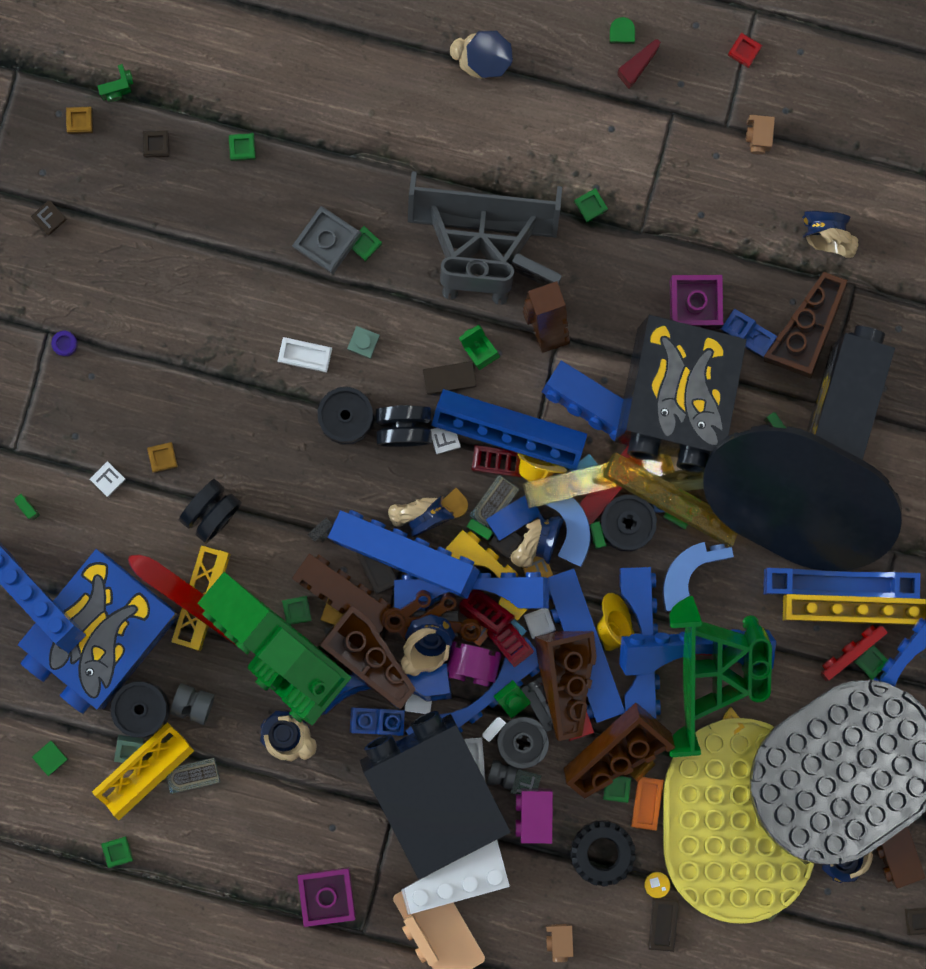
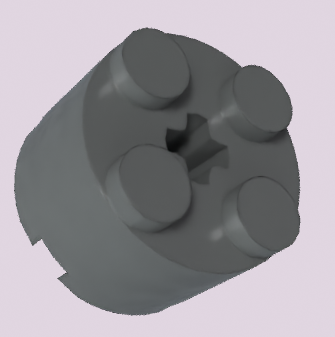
M517 717L508 721L501 728L498 734L497 746L501 757L509 765L525 769L537 765L544 759L548 751L549 740L546 730L538 721L528 717ZM523 735H526L530 745L529 747L524 746L523 750L518 749L519 744L516 743V739H521Z

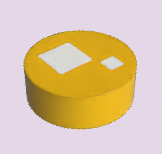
M653 872L646 877L644 887L651 897L661 898L669 892L670 881L665 874Z

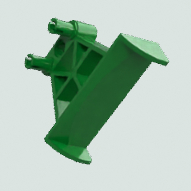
M688 596L679 601L669 614L671 628L685 627L683 650L685 726L673 735L675 748L669 751L670 757L701 755V749L695 734V720L746 696H749L752 701L760 703L767 700L771 694L772 645L766 630L759 625L757 617L750 615L743 619L744 624L742 625L746 631L745 634L702 622L693 596ZM696 636L713 641V660H695ZM744 656L742 678L729 668ZM712 677V692L695 700V678ZM722 680L728 683V685L722 687Z

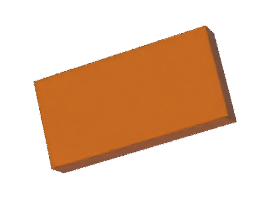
M642 777L637 782L631 827L657 831L664 780Z

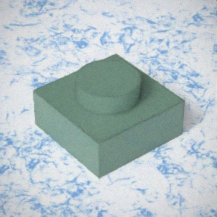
M356 326L347 350L371 359L380 335Z
M118 735L114 762L124 763L143 745L144 738Z

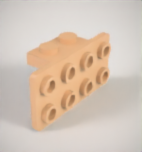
M402 891L394 895L393 901L404 918L405 926L402 929L409 941L415 940L419 947L415 951L422 963L427 961L432 969H473L485 961L483 952L454 902L408 915Z

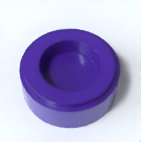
M60 331L53 336L51 345L58 355L67 357L76 351L78 342L71 332Z

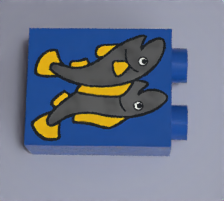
M95 549L54 599V602L82 629L86 636L68 654L57 646L35 623L18 643V646L28 653L20 664L43 682L53 673L67 685L60 696L80 713L84 714L91 705L97 710H104L115 696V693L122 688L178 619L180 614L104 552Z

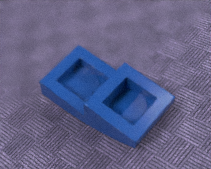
M735 308L721 328V331L725 334L747 339L745 348L763 359L778 337L756 324L755 320Z

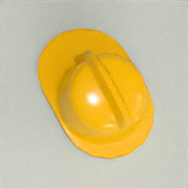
M521 453L517 454L520 458V475L535 487L547 483L554 473L567 472V469L562 466Z
M607 593L602 600L603 617L597 623L596 630L605 650L612 651L621 647V636H630L634 634L630 613L625 602L619 595Z

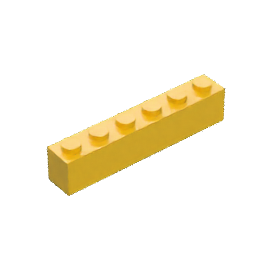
M783 595V621L915 625L920 618H926V599Z

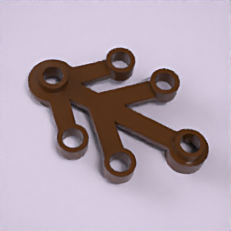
M420 590L416 594V599L402 609L390 608L386 610L382 616V624L389 632H398L405 639L408 627L413 620L430 614L439 617L447 610H453L456 607V597L452 593H445L441 597L440 603L420 617H412L410 615L419 608L428 607L431 603V594L426 590ZM425 596L428 600L423 602L419 598ZM446 599L453 600V603L446 604L444 601ZM398 617L399 620L394 622L390 618ZM466 619L464 622L449 621L453 631L461 633L463 639L467 641H475L481 635V625L475 619ZM469 625L475 626V629L468 630L466 627Z

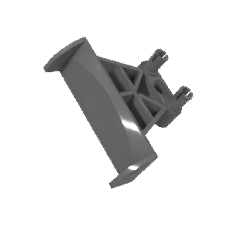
M412 171L409 189L408 222L433 225L445 255L440 270V282L443 285L442 295L448 299L450 293L452 300L458 296V290L493 293L492 300L494 303L498 304L499 299H501V305L505 304L508 301V292L513 286L514 268L512 267V261L515 255L521 252L531 235L557 238L562 186H557L556 201L416 187L417 171ZM445 226L477 229L479 233L445 229ZM484 230L515 233L519 235L515 237L506 235L487 234L484 233ZM481 250L487 260L471 257Z

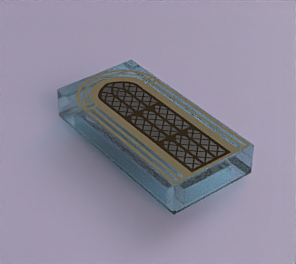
M498 475L469 516L491 530L486 519L508 506L519 489Z
M215 757L179 765L167 776L170 794L220 783Z

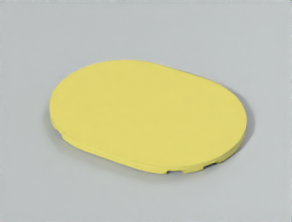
M732 718L720 720L696 731L695 734L701 749V755L673 757L666 772L663 791V855L673 885L680 895L701 913L720 921L739 924L758 922L770 918L787 908L800 895L814 867V863L805 865L798 858L776 845L763 830L754 812L750 794L751 768L759 746L767 734L774 728L768 723L754 719ZM738 723H742L745 728L734 735V730L739 727Z

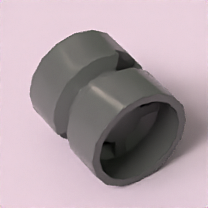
M180 683L171 706L170 714L181 718L189 716L190 721L205 725L214 702L215 694L203 690L197 693L194 687Z

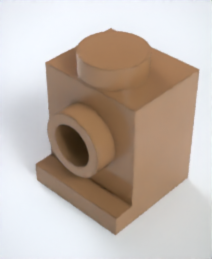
M749 115L747 125H752V127H747L746 142H750V153L763 155L766 151L769 152L771 150L775 117Z
M546 925V932H551V936H546L547 951H552L553 962H567L568 957H573L572 925Z

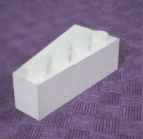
M495 840L401 889L408 915L510 887L498 841Z

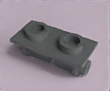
M542 677L522 687L521 690L530 700L533 711L541 725L548 732L554 729Z

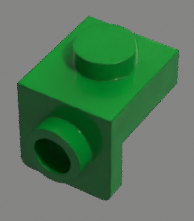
M123 64L118 65L121 79L97 86L103 101L114 102L120 100L122 95L132 93L130 85L134 84L130 69L125 70Z
M480 325L468 329L459 337L465 352L478 370L483 369L500 358L497 350L489 341Z
M513 680L493 696L511 719L531 703Z

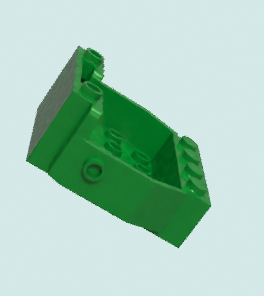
M225 572L221 574L197 603L205 610L202 615L234 642L238 648L247 655L250 651L255 654V657L248 665V669L258 678L255 683L266 692L270 688L279 695L282 701L292 709L289 714L300 723L304 720L313 725L352 678L305 636Z

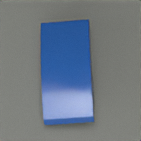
M526 494L487 518L486 521L497 539L501 541L519 528L538 518L540 511L529 494Z
M351 707L350 733L403 736L405 710Z

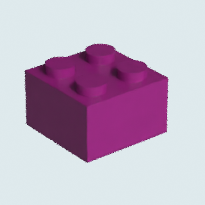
M672 275L670 278V320L704 329H721L723 326L722 275Z
M521 788V794H516L515 802L516 811H520V820H515L516 837H520L521 843L552 844V789Z
M350 867L300 873L297 875L304 927L353 921L356 919Z

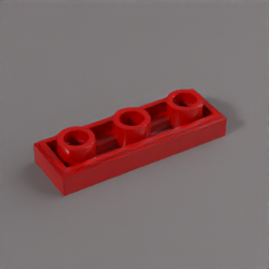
M872 624L861 633L863 638L857 643L851 641L841 649L844 654L838 659H835L833 656L822 665L824 670L820 675L825 681H830L888 632L883 626L875 628Z

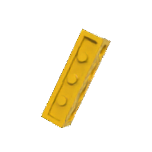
M201 545L189 584L195 588L196 580L206 575L209 581L208 591L221 574L226 572L231 554ZM205 552L217 555L214 567L208 571L202 563ZM200 568H202L204 573L198 575ZM182 608L171 642L201 651L209 626L196 617L191 619L189 613ZM185 616H187L189 621L183 624ZM191 624L194 629L191 642L178 639L181 629Z
M167 722L97 786L92 793L107 806L115 818L120 820L190 756L194 749ZM169 732L173 735L167 742L161 743L162 739ZM149 752H153L152 756L149 759L142 761L143 756H145ZM134 769L129 777L123 778L128 770ZM115 787L110 795L107 797L103 795L109 788Z

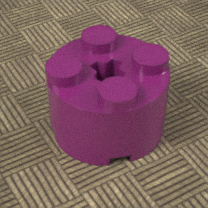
M452 642L447 662L449 678L465 681L466 677L474 678L473 683L490 687L491 682L495 683L502 653L496 652L495 656H491L492 651L462 643L461 648H457L458 643Z

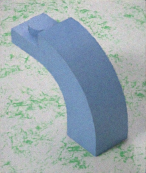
M541 486L540 490L534 488L530 498L558 511L566 523V539L558 556L582 567L591 543L590 524L585 511L572 496L562 490L556 499L553 497L555 492Z
M705 542L691 546L679 554L669 566L663 581L662 599L665 612L671 611L679 601L690 596L688 589L689 579L698 566L733 558L732 547L725 548V544L710 546V551L707 552Z

